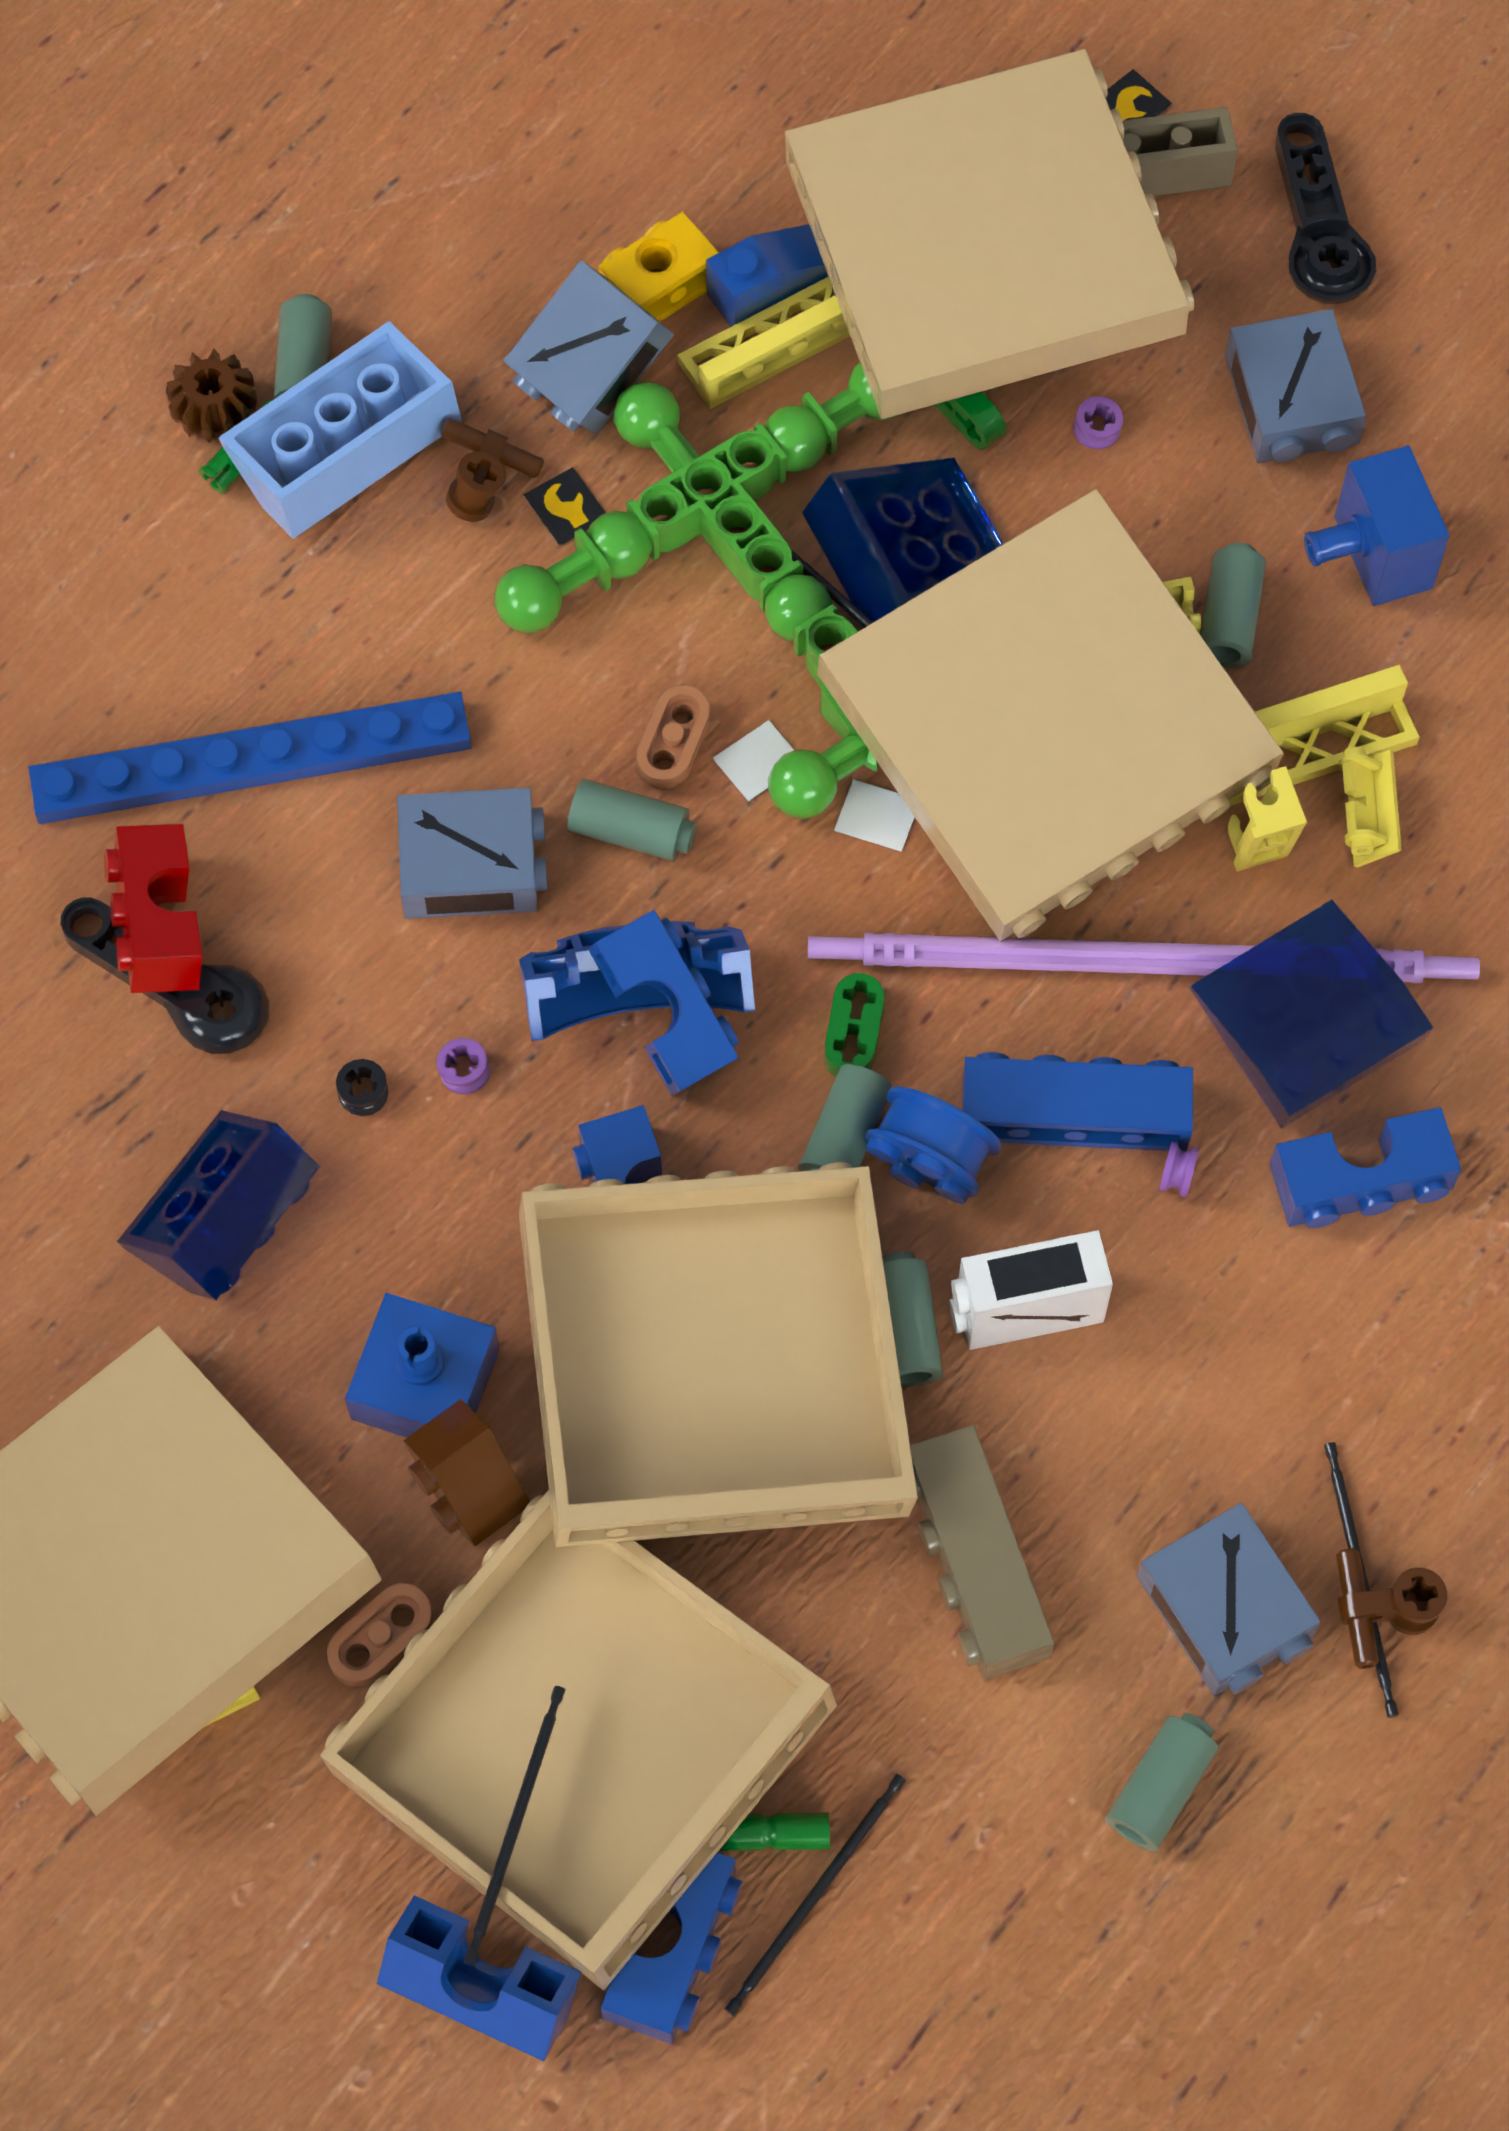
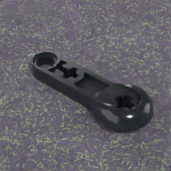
M1307 113L1287 115L1278 126L1275 151L1296 227V234L1289 253V274L1296 288L1309 299L1323 304H1341L1354 300L1368 289L1376 273V257L1369 244L1349 224L1322 124L1314 116ZM1293 132H1303L1309 135L1313 142L1307 146H1295L1287 141L1286 136ZM1310 163L1311 179L1318 184H1309L1307 178H1302L1304 165ZM1333 259L1335 265L1340 266V268H1332L1330 262L1324 260Z
M82 897L72 901L65 907L61 914L60 922L68 945L79 954L130 985L128 971H118L116 945L111 943L114 933L116 938L123 937L122 926H112L110 907L92 897ZM85 914H94L103 920L100 931L90 937H80L72 932L75 920ZM202 964L199 990L143 993L167 1009L180 1034L193 1047L210 1054H230L249 1046L261 1035L269 1019V1000L263 985L248 971L233 965ZM224 1001H230L233 1015L225 1019L224 1014H221V1020H215L211 1006L219 1002L220 1006L223 1007Z

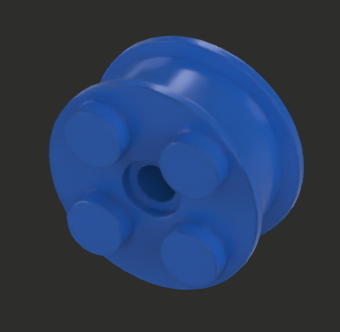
M891 1087L886 1095L891 1106L880 1127L867 1131L864 1137L867 1144L865 1149L876 1158L892 1165L889 1174L897 1181L912 1188H919L921 1183L925 1182L935 1187V1190L943 1197L958 1204H965L968 1198L975 1197L978 1194L980 1186L975 1179L986 1157L999 1153L1002 1147L1000 1140L981 1122L939 1098L911 1088Z

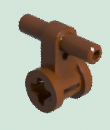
M447 418L440 433L441 437L474 451L466 454L461 459L456 471L457 478L450 484L446 494V503L450 511L465 521L477 522L489 516L495 504V495L501 490L505 482L506 472L503 465L536 478L539 476L544 464L543 458L507 443L508 437L491 429H488L486 434L453 418Z
M1349 1548L1340 1550L1336 1554L1343 1596L1337 1599L1341 1622L1348 1625L1356 1667L1367 1669L1375 1667L1379 1663L1372 1623L1389 1621L1396 1630L1408 1635H1419L1433 1627L1447 1602V1589L1439 1575L1426 1568H1411L1398 1577L1393 1588L1366 1591L1359 1551ZM1409 1592H1415L1417 1601L1427 1602L1423 1611H1417L1415 1602L1405 1601Z

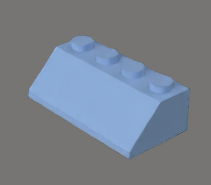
M388 321L219 437V440L261 507L294 539L440 438L441 430L447 418H453L459 422H462L452 381Z

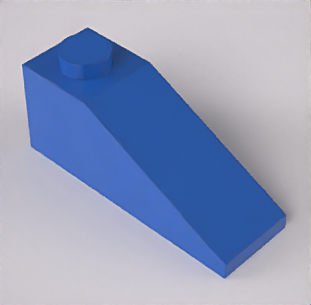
M809 224L750 236L706 260L707 296L730 327L828 277Z

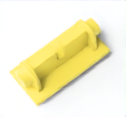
M1350 747L1344 750V757L1339 760V769L1343 772L1344 793L1348 795V802L1345 803L1348 832L1345 835V844L1351 847L1353 865L1356 868L1402 851L1394 754L1392 750L1369 757L1366 755L1364 748Z

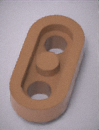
M675 685L666 689L658 697L636 751L637 771L640 778L647 785L657 789H671L683 783L688 777L710 724L709 701L701 690L690 685ZM686 714L692 720L681 724L676 722L674 718L677 715ZM660 760H668L673 763V766L669 769L661 770L655 764Z
M399 1583L391 1585L381 1591L337 1630L331 1637L327 1647L328 1664L336 1679L350 1687L369 1686L404 1657L405 1649L410 1640L419 1631L429 1629L433 1624V1611L427 1595L421 1589L411 1584ZM401 1610H408L414 1614V1620L408 1626L399 1627L393 1623L394 1615ZM355 1650H365L370 1654V1657L365 1665L354 1667L348 1663L350 1654Z

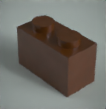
M462 1399L455 1402L403 1440L415 1460L408 1467V1470L427 1496L434 1493L437 1501L430 1505V1508L449 1534L459 1529L474 1546H477L523 1512L530 1502L490 1428Z

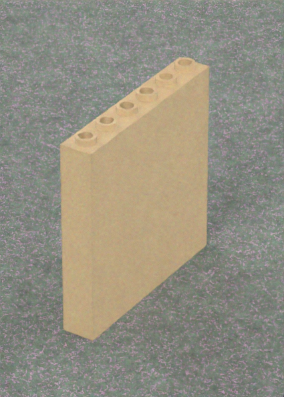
M1086 49L785 131L786 162L881 419L1186 334L1188 313L1194 310V298L1191 287L1186 279L1179 280L1174 268L1177 265V259L1173 243L1169 236H1161L1157 226L1159 224V213L1156 201L1151 193L1144 194L1140 184L1142 173L1138 157L1134 151L1127 152L1123 143L1125 133L1121 115L1117 109L1110 110L1106 101L1108 92L1103 71L1100 67L1093 68Z
M1097 489L819 655L817 675L1000 942L1013 933L1018 938L1032 933L1046 921L1044 914L1062 904L1064 909L1077 905L1092 893L1093 890L1090 886L1107 875L1111 881L1124 876L1139 863L1137 857L1152 847H1155L1157 852L1169 848L1185 835L1183 828L1199 818L1204 824L1216 819L1231 806L1229 800L1243 792L1248 783H1252L1257 792L1261 791L1271 783L1270 773L1272 770L1277 769L1284 754Z
M835 1162L826 1164L818 1170L795 1172V1169L791 1167L780 1166L767 1169L759 1175L738 1176L733 1171H717L708 1174L704 1179L681 1180L680 1177L675 1175H661L649 1179L647 1183L623 1184L620 1180L605 1179L596 1181L589 1187L566 1189L561 1184L549 1183L536 1186L529 1192H522L519 1222L555 1547L909 1517L918 1497L869 1166L852 1168V1165L849 1163Z
M159 1325L0 1451V1720L4 1723L11 1716L16 1719L23 1729L14 1737L36 1764L47 1757L57 1769L49 1779L71 1806L82 1799L95 1816L106 1809L382 1580L369 1554Z
M548 1490L544 1496L538 1495L528 1503L521 1515V1523L506 1540L500 1539L490 1547L484 1556L482 1568L468 1584L459 1585L452 1591L444 1604L443 1613L429 1629L419 1631L410 1640L405 1649L404 1658L389 1675H382L371 1685L365 1696L364 1705L352 1719L341 1722L333 1729L326 1740L325 1750L320 1754V1757L333 1776L485 1896L544 1716L551 1704L554 1686L565 1688L566 1691L556 1712V1721L495 1905L604 1991L837 1707L831 1686L637 1542L623 1541L555 1547L550 1493Z

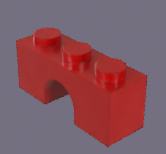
M183 824L116 826L114 849H105L104 864L106 882L116 883L117 893H111L110 896L112 926H122L123 937H117L118 971H128L131 993L199 990L203 954L196 911L174 912L157 906L163 903L186 902L190 866Z

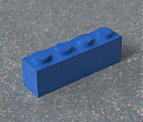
M985 1052L978 1054L976 1057H965L961 1110L990 1129L1001 1143L1169 1151L1171 1142L1179 1143L1178 1146L1181 1150L1187 1151L1193 1131V1067H1179L1176 1062L1169 1060H1154L1146 1065L1122 1064L1120 1060L1109 1057L1095 1058L1090 1060L1089 1063L1066 1062L1064 1058L1057 1055H1040L1032 1060L1009 1059L1007 1055L998 1052Z

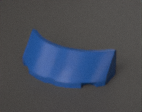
M671 921L682 941V947L678 949V952L687 968L696 967L709 987L711 995L706 998V1001L710 1008L739 1012L755 1011L750 949L742 930L728 926L702 930L695 928V922ZM624 926L605 927L557 940V949L547 952H530L519 959L531 1041L543 1040L568 1027L608 1015L635 1010L671 1007L667 998L660 991L651 987L633 988L615 998L588 949L595 942Z

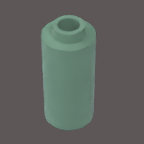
M299 294L283 302L280 306L274 399L329 362L332 310L326 303L314 295Z
M1244 543L1229 544L1225 548L1217 550L1213 555L1200 636L1224 668H1237L1247 665L1251 661L1266 560L1254 547Z
M583 778L576 789L571 804L567 829L572 833L674 862L679 852L689 853L695 837L697 822L689 820V808Z
M852 1064L842 1065L798 1165V1170H818L826 1164L835 1162L849 1163L852 1165V1168L860 1167L867 1151L865 1149L867 1144L864 1137L869 1129H876L888 1101L886 1095L892 1087L891 1083L882 1075L868 1068Z
M911 1252L886 1254L882 1256L901 1387L921 1386L932 1383L943 1376L927 1263L923 1260L915 1259L914 1254Z
M1183 1713L1181 1718L1167 1716L1106 1815L1105 1821L1133 1844L1148 1851L1156 1852L1219 1750L1217 1743L1212 1739L1215 1733L1212 1727L1189 1713Z

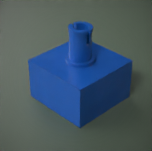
M1410 445L1349 462L1335 513V520L1338 525L1305 533L1304 546L1310 563L1313 566H1319L1321 563L1351 555L1373 606L1433 589L1450 535Z
M385 1293L345 1397L351 1420L403 1437H409L460 1399L476 1413L500 1350L496 1327Z

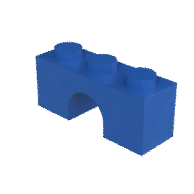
M652 910L595 942L588 950L615 998L633 988L651 987L660 991L669 1001L672 1010V1020L669 1029L663 1036L652 1041L644 1048L671 1096L738 1059L739 1057L734 1047L739 1045L733 1028L724 1016L716 1018L707 1003L706 998L711 994L699 970L696 967L688 969L679 954L678 949L682 947V941L677 930L668 918L665 917L660 920L655 910Z
M644 1105L578 1125L580 1145L572 1147V1153L581 1180L591 1178L594 1183L605 1179H616L622 1181L623 1184H637L662 1175L661 1154Z
M1439 1107L1386 1119L1378 1140L1384 1162L1370 1168H1360L1346 1162L1337 1151L1332 1132L1276 1144L1270 1168L1288 1227L1305 1223L1308 1228H1319L1337 1221L1340 1217L1339 1215L1361 1211L1362 1215L1371 1216L1391 1209L1396 1202L1415 1198L1417 1203H1429L1448 1195L1449 1190H1453L1461 1172V1166L1442 1108Z
M716 1853L670 1909L669 1913L677 1919L682 1928L680 1939L670 1952L656 1958H646L634 1954L616 1975L608 1987L601 2006L604 2020L671 2045L678 2029L685 2032L689 2031L700 2001V1996L691 1994L699 1970L708 1974L711 1972L722 1938L714 1936L713 1932L721 1913L729 1916L732 1915L742 1888L743 1881L734 1878L736 1873L734 1858Z
M414 1895L388 1937L377 1984L541 2061H545L569 2017L582 1972L526 1946L514 1967L502 1968L493 1966L479 1957L475 1966L466 1965L463 1961L469 1949L466 1933L470 1920Z

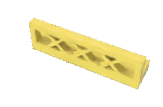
M828 276L677 354L679 366L708 408L712 409L850 337V333L836 295L833 296L834 290ZM799 310H803V311H804V312H802V313H800V314H798V315H796V316H794V317L788 319L791 314H793V313H795V312H797V311H799ZM755 333H758V334H759V335H757V336H755V337L749 339L748 341L744 342V339H745V338H747V337H749V336H751V335H753V334H755ZM710 356L715 357V358H713V359H711V360H709V361H707V362H705V363H703V364L697 366V363H699V362L705 360L706 358H708V357H710Z
M1400 665L1255 711L1279 747L1301 755L1296 767L1288 770L1293 785L1340 770L1339 760L1344 757L1343 752L1333 755L1314 747L1319 734L1334 731L1351 738L1348 748L1356 747L1358 742L1365 745L1359 747L1364 748L1366 755L1369 757L1387 750L1396 752L1415 746L1420 738L1403 703L1408 681ZM1391 712L1400 733L1382 738L1365 731L1364 728L1369 718ZM1359 722L1357 727L1351 725L1353 723ZM1309 738L1307 744L1301 741ZM1308 758L1314 760L1313 762L1305 764ZM1269 785L1257 792L1256 796L1265 795ZM1244 791L1229 800L1231 805L1244 802Z

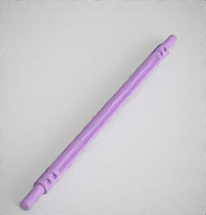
M864 932V938L808 936V958L863 960V966H920L1361 980L1421 984L1423 978L1478 980L1480 973L1479 957L1424 956L1423 950L1403 951V949L1383 950L1374 948L1371 950L1005 938L1000 942L998 938L898 935L894 933L874 934L870 932Z

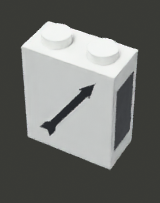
M1099 1230L961 1258L959 1279L951 1280L953 1299H949L951 1321L955 1333L965 1332L969 1350L1103 1323L1113 1282Z

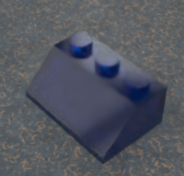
M221 1110L117 1242L125 1250L186 1291L217 1300L221 1294L227 1292L235 1285L240 1277V1269L253 1252L270 1240L275 1231V1224L289 1206L299 1201L305 1195L310 1185V1179L320 1166L277 1123Z

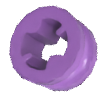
M1103 396L1086 399L1078 408L1073 425L1074 435L1085 447L1092 449L1109 447L1119 437L1124 421L1123 412L1112 399ZM1094 415L1105 417L1103 431L1092 429Z
M467 1038L451 1040L442 1047L438 1054L436 1063L442 1082L449 1090L458 1094H470L484 1087L490 1075L489 1062L485 1050L478 1042ZM469 1056L471 1063L478 1066L476 1069L470 1066V1074L460 1077L457 1075L455 1068L449 1066L451 1063L458 1065L457 1057Z
M1171 1142L1159 1190L1166 1192L1169 1188H1176L1180 1196L1187 1198L1199 1148L1192 1147L1189 1151H1183L1179 1148V1143Z

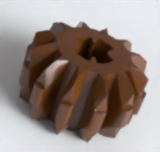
M214 348L208 359L203 360L192 352L189 359L191 366L175 364L173 371L174 380L167 382L166 387L167 398L170 401L168 407L175 423H182L183 430L189 437L202 430L204 438L209 443L214 437L215 432L223 431L225 433L233 428V425H237L249 417V411L256 409L258 401L256 391L253 390L255 386L253 375L249 369L241 368L240 361L236 358L235 354L221 361L220 354Z

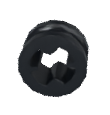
M358 1059L345 1064L338 1072L336 1088L339 1101L345 1110L354 1115L367 1116L381 1110L385 1105L389 1092L386 1075L380 1065L371 1060ZM361 1077L370 1078L374 1091L368 1095L366 1090H364L363 1097L354 1096L351 1082L356 1079L361 1084Z

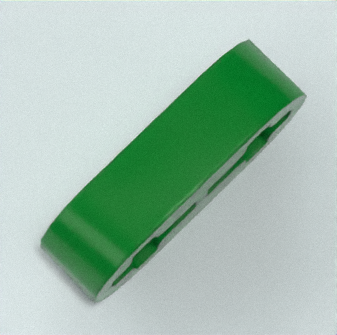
M982 391L935 404L965 438L980 450L986 449L1006 433V425L1002 415Z
M853 973L844 977L835 989L824 1052L825 1065L828 1071L835 1077L842 1065H858L871 1070L874 1064L884 1010V990L880 982L873 976L864 973ZM856 992L866 993V1001L868 1002L863 1006L861 1020L851 1018L852 1003L850 1000H853ZM848 1034L858 1036L857 1053L859 1054L855 1055L853 1063L842 1061L843 1056L842 1052H840L846 1047Z

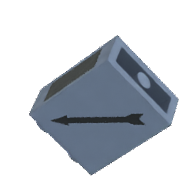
M580 260L503 362L518 373L513 379V383L535 400H538L543 394L555 404L550 413L573 432H576L581 425L597 435L614 413V407L619 395L628 386L639 381L673 337L674 333L600 272Z
M1333 309L1230 328L1225 359L1257 463L1270 460L1287 462L1296 459L1301 454L1322 450L1339 452L1354 444H1359L1366 414Z
M530 787L397 795L400 888L405 919L538 911L537 891H547V869L545 857L535 858L534 841L545 840L543 807L532 808Z
M1242 1502L1141 1562L1137 1574L1138 1580L1213 1696L1227 1688H1230L1233 1694H1238L1258 1682L1264 1676L1261 1671L1262 1667L1277 1658H1280L1283 1664H1288L1308 1652L1314 1646L1311 1638L1314 1637L1321 1621Z

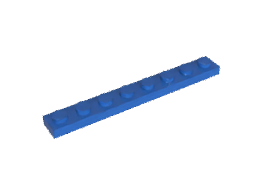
M455 692L28 766L35 816L38 824L470 750L472 748L462 692Z

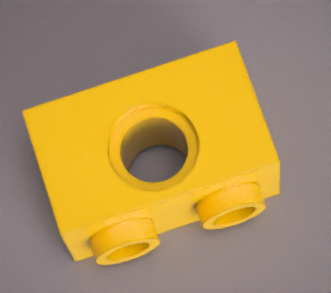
M682 211L668 221L657 222L646 232L645 236L628 247H620L613 250L607 255L603 263L598 266L599 272L661 322L707 292L706 260L719 252ZM652 269H662V270H664V271H661V272H651L650 270H652Z

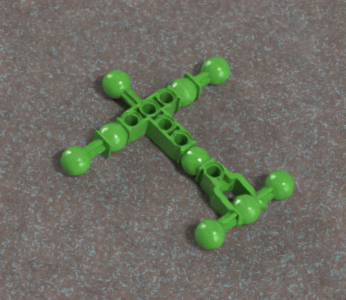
M859 362L854 367L849 378L848 389L819 405L814 397L807 392L802 395L801 406L789 405L777 409L767 419L765 426L758 423L754 426V431H744L736 434L699 456L677 428L680 422V408L671 391L660 383L647 381L628 386L619 395L614 407V423L621 438L633 447L653 448L672 473L649 486L642 492L637 502L633 499L626 502L627 512L614 510L600 515L589 526L587 534L581 528L575 531L576 552L546 570L543 567L528 564L509 569L500 578L494 593V606L499 617L514 631L534 633L546 629L557 618L562 606L563 596L593 578L603 591H607L611 588V578L624 579L636 575L646 565L649 556L655 560L660 557V552L675 550L701 534L746 593L754 600L759 601V607L765 612L772 631L782 639L794 642V652L797 656L804 654L805 665L821 690L820 713L843 739L821 754L817 751L797 749L785 753L774 764L768 777L769 794L775 806L787 816L808 819L822 814L832 803L837 792V782L863 765L874 771H877L879 765L817 675L819 655L825 652L819 647L825 644L837 645L858 631L847 619L838 615V609L832 603L825 585L813 576L803 575V564L799 560L793 562L792 551L788 543L755 501L765 496L772 489L774 482L777 481L779 484L785 482L786 471L799 473L811 469L822 459L825 451L828 455L836 453L838 431L865 415L867 418L885 421L899 415L881 419L861 363ZM754 462L760 464V466L747 468L742 466V464ZM701 489H713L717 492L712 494H701L697 491ZM659 515L672 517V519L667 521H657L653 518ZM733 527L747 529L743 533H732L727 530ZM762 566H773L776 567L778 570L774 572L765 573L759 571L758 568Z

